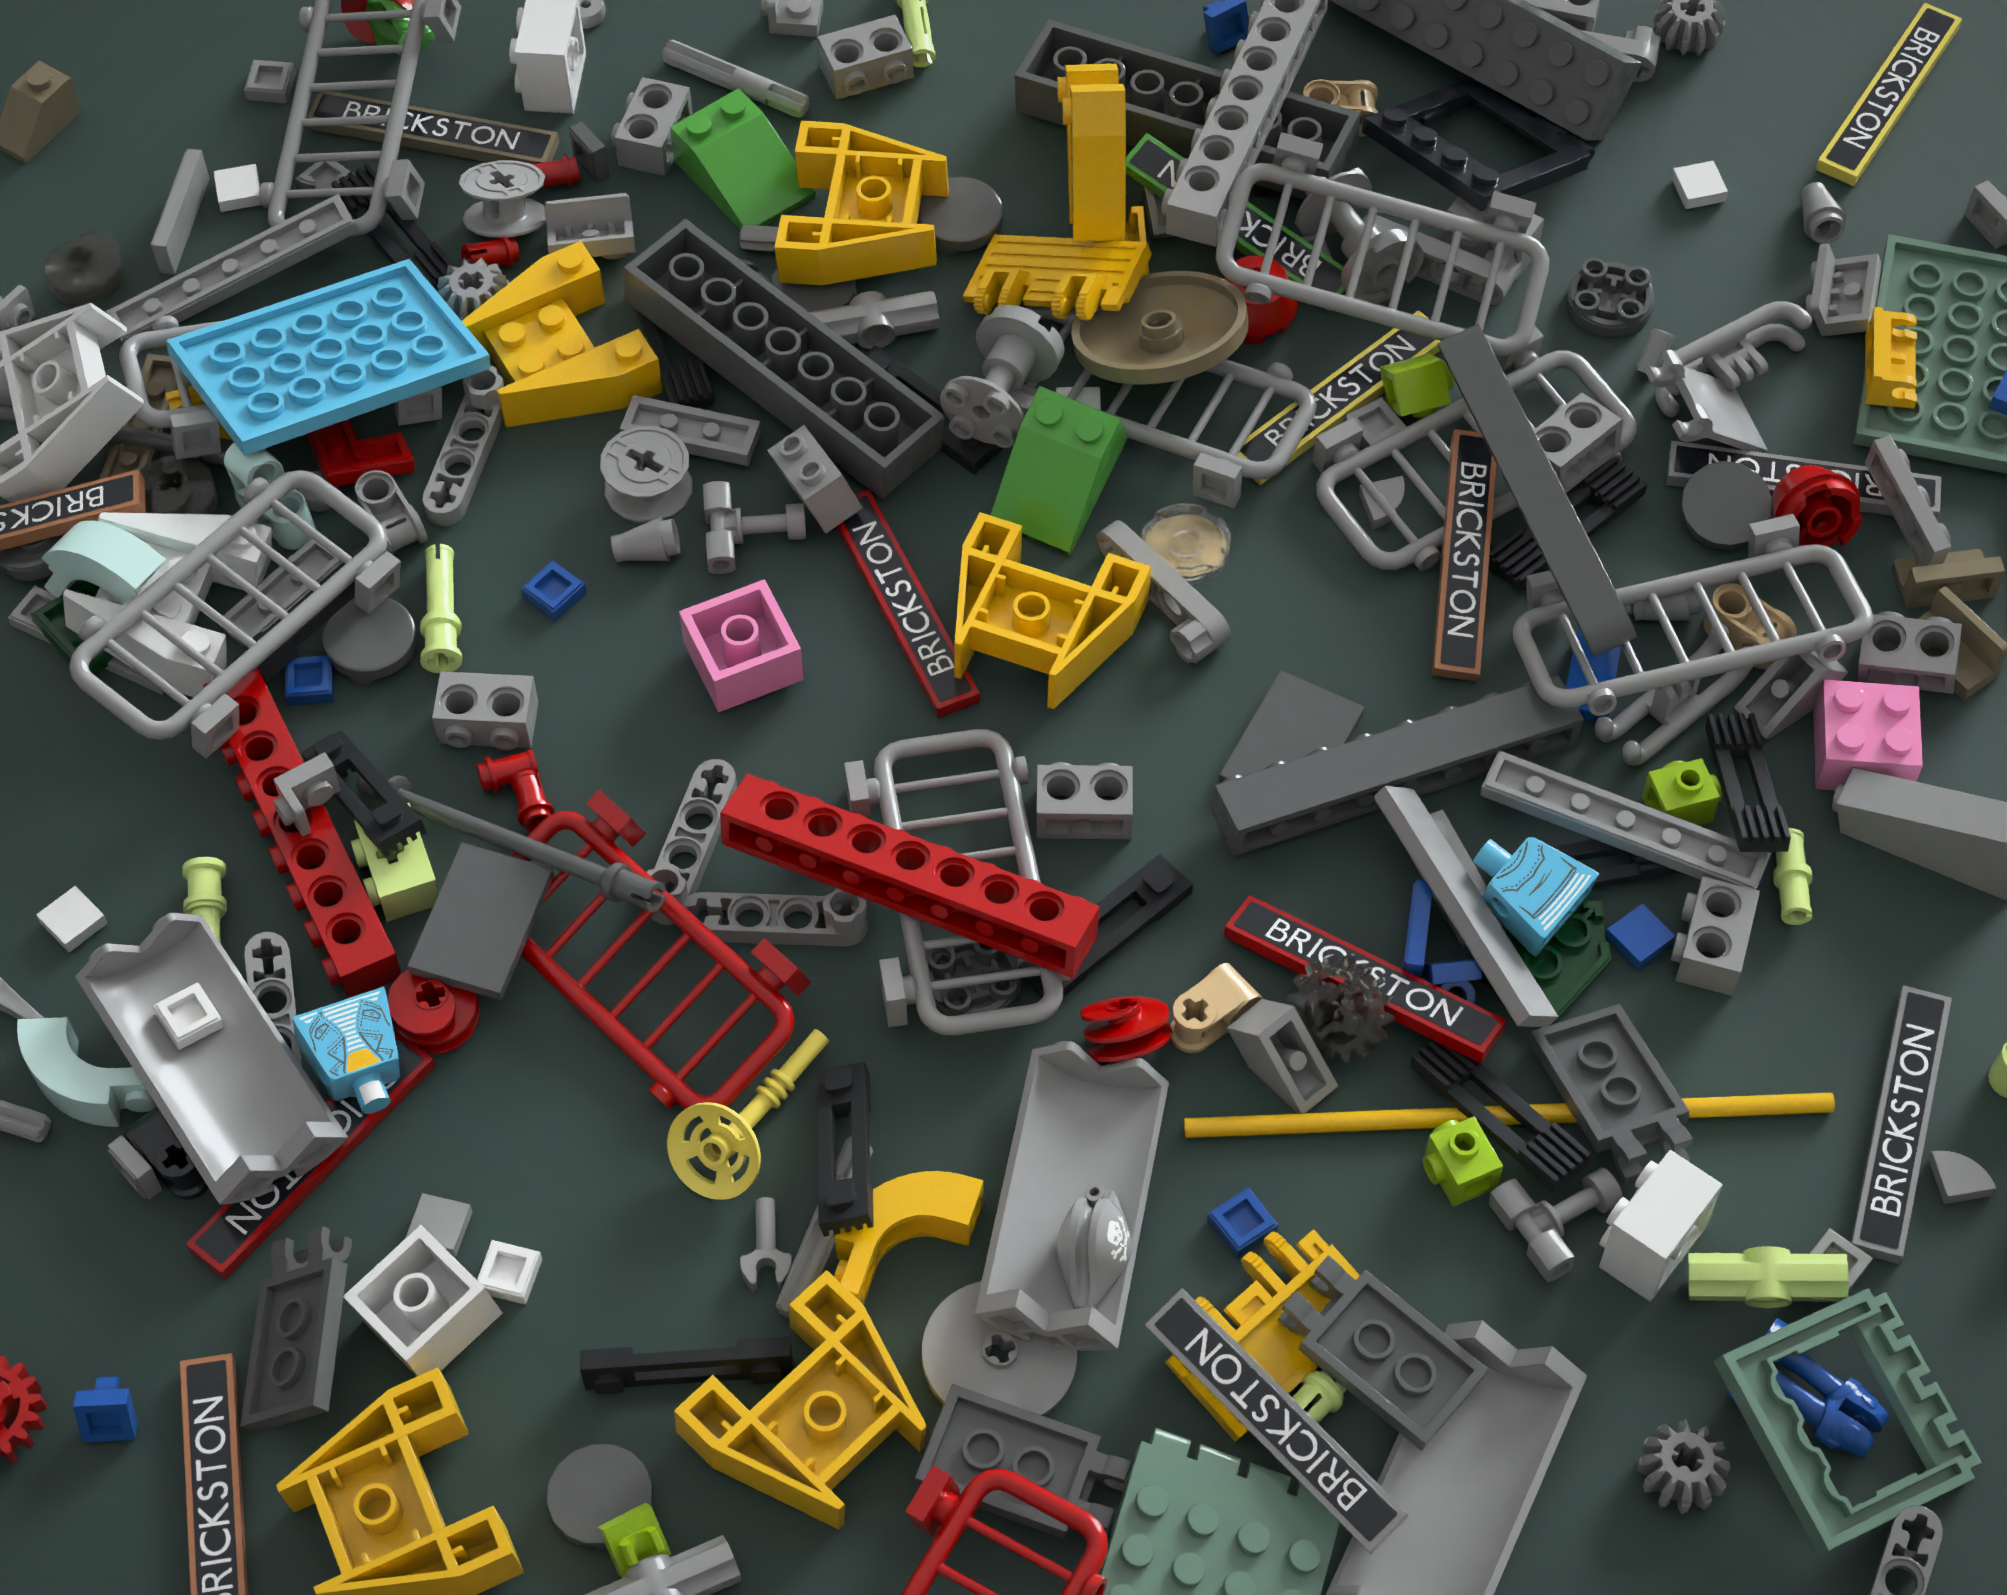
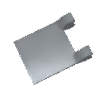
M1666 350L1661 354L1666 364L1661 368L1648 366L1645 369L1654 387L1662 388L1676 384L1694 419L1689 422L1676 420L1672 424L1681 441L1692 442L1709 438L1747 451L1761 453L1768 451L1736 388L1730 391L1719 378L1683 366L1678 354L1673 350Z

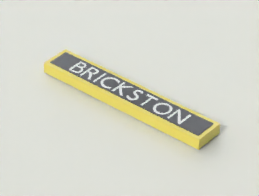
M1927 3L1923 4L1818 159L1817 171L1855 186L1959 30L1962 18Z
M1419 310L1413 314L1429 319ZM1393 328L1312 388L1310 391L1315 397L1317 404L1316 412L1287 465L1314 446L1316 436L1343 423L1345 415L1371 403L1384 393L1380 366L1426 354L1435 355L1440 351L1437 343L1441 341ZM1296 401L1250 434L1237 456L1257 462L1267 460L1272 455L1293 419L1299 404ZM1267 478V479H1259V480L1253 479V480H1254L1255 482H1257L1259 485H1261V484H1263L1265 481H1267L1269 478Z

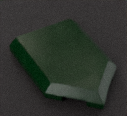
M1602 900L1583 901L1536 957L1529 953L1509 931L1506 932L1511 943L1559 1016L1550 1025L1557 1022L1611 963L1609 942H1607L1604 926L1605 916ZM1481 969L1482 979L1480 981L1494 990Z

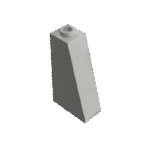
M1854 767L1846 784L1838 785L1833 797L1832 809L1838 813L1840 833L1990 895L2007 900V802Z

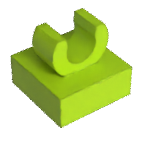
M646 1502L598 1526L615 1569L622 1578L625 1577L630 1567L645 1558L659 1554L671 1555L652 1506Z

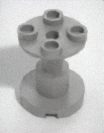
M1354 168L1329 178V180L1372 191V185L1368 177L1359 168ZM1305 192L1307 198L1301 204L1294 224L1303 236L1317 234L1327 197ZM1335 200L1325 237L1339 232L1344 239L1341 250L1348 258V261L1342 270L1340 281L1346 292L1365 226L1359 214L1365 208ZM1374 223L1356 288L1355 299L1378 304L1391 298L1408 231L1393 229L1382 232L1377 224ZM1417 240L1414 243L1405 277L1408 284L1417 275L1424 260L1423 249L1417 243Z
M1001 305L996 307L992 314H987L976 331V343L979 351L985 357L982 365L985 379L960 376L949 380L940 394L942 409L950 420L949 429L954 435L961 439L974 438L1003 448H1009L1014 444L1024 415L1020 406L1008 394V391L1018 390L1024 382H1040L1050 378L1064 356V344L1061 336L1053 326L1048 332L1044 326L1039 324L1040 315L1024 307Z

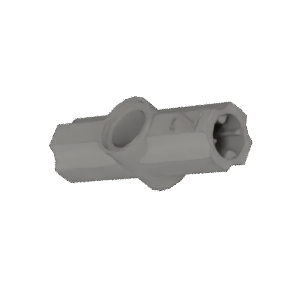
M867 291L855 296L847 306L809 312L850 344L859 343L862 348L868 350L874 345L880 349L891 344L895 336L940 328L935 293L932 291L887 299L880 292Z
M721 1535L673 1557H669L667 1554H659L645 1558L630 1567L624 1578L585 1595H711L741 1582L742 1579L731 1548L724 1535Z

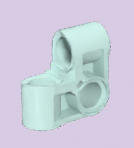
M234 442L224 456V466L235 489V498L241 508L249 502L244 498V493L254 479L263 477L271 484L276 478L285 474L282 464L266 449L244 456ZM294 489L279 500L285 507L316 529L302 493ZM272 507L255 521V523L272 527V538L285 549H300L311 539L310 536Z

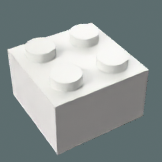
M526 0L524 8H518L516 17L518 38L511 39L509 50L511 64L517 65L515 91L516 93H522L524 111L574 114L586 57L579 0Z
M1672 1150L1668 1151L1659 1164L1651 1160L1635 1183V1187L1638 1190L1629 1201L1624 1197L1621 1198L1607 1218L1606 1223L1610 1226L1599 1242V1245L1605 1248L1599 1268L1651 1302L1705 1231L1723 1184Z
M422 1225L415 1229L343 1296L360 1319L416 1376L437 1367L442 1371L503 1313L487 1290Z

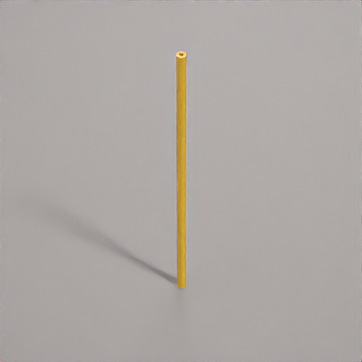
M1833 1093L1681 1098L1690 1111L1688 1118L1833 1113L1835 1109ZM1566 1103L1529 1104L1550 1124L1554 1122L1578 1123ZM1484 1106L1505 1125H1522L1501 1106ZM1456 1107L1184 1118L1185 1138L1430 1129L1436 1128L1449 1120H1457L1459 1123L1468 1118Z

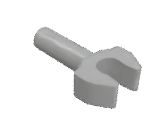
M762 1197L755 1201L756 1249L752 1253L740 1257L742 1278L750 1290L756 1292L758 1289V1271L763 1267L770 1266L775 1269L777 1288L781 1291L792 1266V1257L790 1253H783L776 1248L775 1199Z

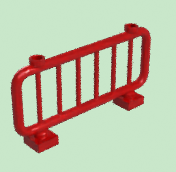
M600 790L586 802L598 815L593 823L577 812L560 811L549 815L541 821L527 836L547 844L559 831L570 830L586 843L575 856L585 859L594 850L610 866L620 862L631 867L633 873L656 881L614 843L621 836L628 844L634 847L646 833ZM514 852L509 855L529 862L532 860ZM560 871L553 878L543 903L570 874ZM654 890L655 893L665 895V900L659 910L684 933L610 1012L584 988L655 912L650 913L643 910L578 981L570 976L552 958L607 900L601 892L546 951L528 937L521 957L655 1081L648 1090L670 1110L676 1103L684 1109L704 1102L717 1103L726 1107L730 1106L781 1051L793 1034L795 1024L793 1009L779 991L786 985L799 996L811 983L799 968L765 938L751 951L763 964L756 972L667 890L663 893ZM692 939L717 963L642 1043L617 1018ZM725 969L750 994L676 1074L650 1049ZM759 1000L774 1015L775 1024L773 1029L716 1092L708 1096L697 1094L684 1080L756 1001Z
M933 1465L905 1510L914 1527L931 1537H934L940 1525L942 1526L901 1595H926L938 1574L976 1595H999L945 1565L946 1560L966 1527L1066 1581L1067 1584L1060 1595H1103L1107 1578L1098 1574L1108 1552L1107 1534L1101 1522L1087 1511L1015 1472L1005 1469L986 1470L976 1475L958 1497L961 1491L952 1476ZM1001 1490L1007 1492L1082 1534L1086 1540V1550L1074 1572L1065 1569L973 1518L974 1513L985 1496L992 1491Z

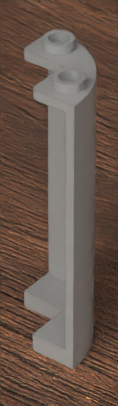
M169 913L154 924L151 933L139 946L104 944L90 955L89 961L75 976L219 1205L250 1200L274 1191L275 1186L272 1183L274 1180L287 1175L291 1171L299 1178L325 1160L349 1138L202 915ZM198 982L222 1018L223 1028L178 1050L156 1016L153 1005Z
M1060 1041L1054 1045L1032 1049L974 1313L981 1320L1003 1332L1027 1341L1031 1338L1032 1333L1056 1338V1348L1081 1351L1118 1349L1169 1082L1151 1067L1147 1061L1141 1058H1133L1100 1066L1079 1045L1071 1041ZM1098 1183L1105 1190L1115 1191L1132 1235V1254L1122 1274L1095 1308L1089 1306L1074 1309L1058 1263L1057 1239L1067 1212L1079 1197H1085V1189L1088 1185Z
M1483 1320L1448 1324L1445 1334L1486 1366L1489 1371L1422 1451L1402 1434H1398L1377 1483L1408 1513L1409 1517L1372 1554L1352 1536L1326 1595H1494L1587 1375L1553 1346L1517 1350Z

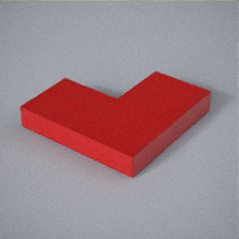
M348 419L305 435L322 478L334 487L356 483L360 476L373 470L384 471L391 476L414 472V459L402 433L358 440Z

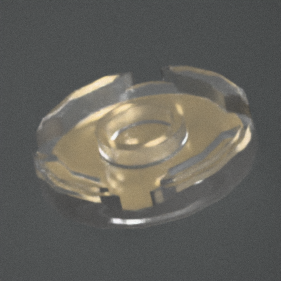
M1179 503L1163 507L1155 513L1154 518L1148 524L1146 523L1142 529V540L1190 585L1209 581L1222 572L1229 560L1231 534L1225 521L1219 515L1216 518L1208 513V508L1198 504Z

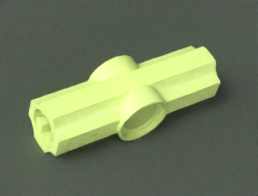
M1772 1246L1749 1248L1744 1250L1743 1254L1688 1253L1689 1300L1745 1301V1304L1751 1307L1780 1308L1791 1305L1792 1301L1839 1302L1849 1297L1847 1254H1790L1788 1249Z

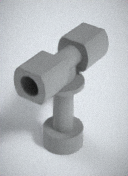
M713 481L703 484L706 524H710L711 531L706 533L709 573L726 574L736 571L734 544H743V535L788 531V540L806 539L804 503L786 504L785 514L742 517L741 508L732 509L729 482Z
M1599 1168L1583 1177L1582 1184L1584 1189L1553 1207L1545 1200L1535 1204L1516 1178L1504 1182L1490 1192L1489 1206L1508 1231L1515 1229L1520 1231L1529 1243L1526 1255L1547 1283L1560 1278L1573 1268L1575 1256L1561 1239L1564 1236L1563 1224L1593 1207L1599 1212L1605 1213L1614 1208L1619 1200L1623 1198L1619 1184L1607 1169Z

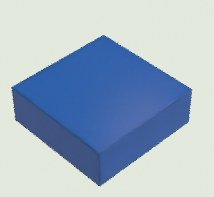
M553 560L521 588L522 597L554 621L558 620L587 593L584 582Z
M327 655L293 658L285 666V698L288 706L334 702V667Z
M1643 903L1606 930L1607 940L1637 970L1674 945L1676 938Z
M1249 1187L1216 1207L1207 1215V1222L1237 1259L1261 1244L1264 1238L1271 1232L1275 1231L1277 1233L1279 1229L1277 1221Z

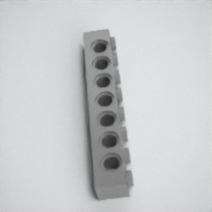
M1262 0L1260 11H1253L1248 25V36L1246 40L1240 39L1236 46L1234 65L1232 69L1226 68L1222 75L1219 88L1220 94L1217 99L1211 98L1208 104L1205 125L1203 129L1197 128L1191 142V154L1188 159L1182 158L1176 174V185L1174 189L1168 188L1163 197L1161 213L1166 215V234L1216 247L1234 184L1241 172L1255 164L1327 11L1328 0Z

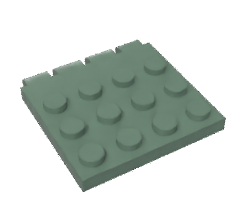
M1158 1428L1154 1429L1149 1443L1141 1440L1134 1455L1108 1542V1552L1099 1572L1101 1576L1107 1578V1585L1103 1595H1321L1339 1522L1300 1482H1298L1294 1495L1288 1494L1291 1476L1252 1462L1249 1463L1244 1477L1238 1476L1241 1458L1202 1444L1199 1445L1195 1458L1191 1459L1187 1457L1191 1440Z

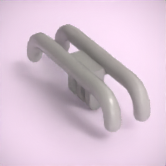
M1775 301L1763 305L1675 352L1678 354L1683 366L1705 374L1712 372L1731 391L1740 386V381L1747 383L1754 379V374L1760 376L1768 371L1766 360L1755 348L1770 341L1784 343L1795 352L1801 351L1805 347L1804 337L1792 327L1783 324H1765L1775 319H1786L1795 324L1799 329H1807L1812 323V317L1797 304L1788 301ZM1676 384L1662 388L1657 387L1655 390L1656 403L1667 417L1676 416L1680 410L1679 404L1673 397V395L1681 394Z
M1722 624L1727 636H1729V629L1726 625ZM1713 627L1703 645L1688 658L1689 661L1718 655L1723 647ZM1753 666L1726 672L1699 695L1696 693L1701 678L1648 690L1612 720L1608 717L1598 718L1594 727L1595 737L1604 743L1614 741L1650 713L1662 725L1640 743L1630 740L1624 744L1622 749V760L1624 763L1634 767L1641 765L1734 691L1747 677Z

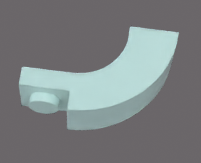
M82 521L75 524L41 558L49 565L48 569L53 572L44 587L56 598L63 595L65 589L68 590L77 580H85L110 593L122 605H125L166 560L157 551L134 535L100 521Z
M68 1017L18 1019V1043L23 1058L43 1095L63 1113L89 1124L119 1127L121 1109L148 1112L157 1107L133 1067L101 1068L90 1065L78 1057L79 1040Z

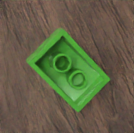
M739 88L670 127L674 162L740 230L744 225L768 226L780 219L781 215H786L816 198V191L813 188H799L796 161L765 114Z
M1039 386L1020 425L991 516L1022 525L1023 536L1071 556L1128 438L1121 419Z

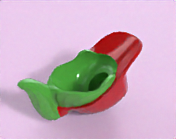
M341 0L342 13L411 10L413 0ZM409 18L346 21L345 24L349 32L361 41L377 46L404 44ZM426 24L420 51L426 49L435 38L433 32Z

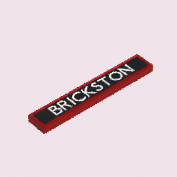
M870 490L855 494L863 508L836 526V529L937 718L979 703L980 692L967 668L961 679L954 677V644Z
M1251 895L1248 896L1225 925V938L1479 1063L1484 1061L1505 1031L1506 1019Z
M396 1032L394 1036L399 1057L400 1078L385 1084L391 1101L390 1104L378 1112L365 1114L361 1111L356 1095L339 1101L330 1098L326 1104L349 1138L330 1156L299 1178L291 1171L272 1182L275 1186L274 1191L250 1200L225 1204L186 1243L188 1251L226 1280L435 1067L434 1059Z

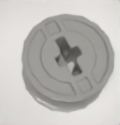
M498 160L469 168L461 175L459 186L465 194L482 201L473 204L465 211L463 223L466 228L478 235L488 237H514L539 229L546 223L544 205L525 197L534 194L543 186L545 175L541 169L530 163L513 160Z
M654 425L635 426L619 432L607 442L601 453L600 471L605 479V498L610 508L623 519L636 523H647L658 517H662L663 520L669 519L686 507L692 495L693 479L688 471L689 452L683 440L671 430Z

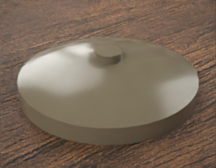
M1166 271L1142 276L1130 302L1123 303L1120 311L1102 310L1099 304L1092 319L1080 320L1076 316L1072 324L1071 335L1077 360L1093 375L1123 384H1159L1191 377L1227 359L1244 341L1249 328V318L1243 294L1227 280L1201 272Z

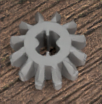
M1662 0L1655 11L1653 22L1655 23L1656 35L1660 36L1661 42L1666 44V51L1678 49L1682 57L1687 51H1692L1695 55L1700 56L1704 49L1713 50L1720 38V34H1723L1725 15L1723 14L1722 3L1718 1Z
M481 257L475 264H469L463 259L462 265L459 268L448 266L447 276L438 278L437 288L438 294L462 321L508 285L509 281L506 280V275H502V271L497 264L487 266Z
M1686 1419L1679 1422L1676 1432L1664 1423L1658 1427L1656 1432L1657 1438L1649 1437L1645 1439L1641 1448L1645 1456L1640 1457L1637 1470L1639 1473L1647 1475L1642 1485L1644 1492H1661L1658 1500L1660 1508L1666 1507L1671 1499L1677 1501L1681 1515L1689 1511L1691 1502L1703 1511L1710 1506L1711 1496L1718 1497L1723 1494L1726 1483L1722 1478L1727 1477L1730 1472V1461L1720 1458L1725 1449L1723 1441L1711 1443L1706 1441L1709 1435L1707 1426L1702 1427L1695 1434L1690 1432V1426Z

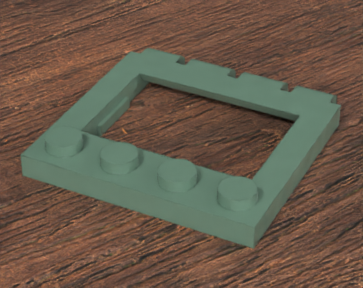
M1869 1288L1727 1352L1713 1361L1819 1556L1895 1519L1899 1512L1906 1507L1921 1506L1975 1479L1971 1468L1982 1463L1963 1429L1952 1435L1949 1432L1947 1425L1958 1419L1938 1383L1934 1382L1925 1387L1922 1384L1920 1378L1931 1373L1910 1334L1900 1339H1897L1893 1331L1904 1326V1323L1889 1296L1885 1292L1873 1297ZM1849 1330L1926 1468V1471L1920 1475H1917L1915 1472L1870 1494L1871 1499L1858 1503L1854 1507H1852L1847 1497L1838 1494L1829 1477L1831 1467L1821 1449L1813 1447L1802 1428L1805 1420L1795 1401L1786 1398L1776 1381L1778 1370L1774 1365L1775 1362H1779L1792 1354L1796 1357L1839 1336L1840 1332Z

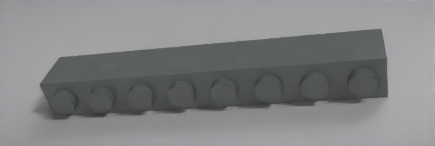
M1559 675L1551 678L1556 687L1566 689ZM1529 681L1520 688L1502 694L1490 693L1471 704L1461 707H1446L1436 715L1424 719L1403 721L1392 729L1374 735L1370 733L1359 735L1349 743L1333 748H1318L1302 758L1289 762H1274L1264 770L1245 776H1230L1220 784L1215 785L1211 812L1233 856H1237L1378 810L1380 807L1375 801L1374 796L1384 786L1414 789L1418 796H1422L1488 774L1499 750L1529 761L1575 746L1584 718L1577 707L1561 708L1543 701L1537 694L1532 681Z

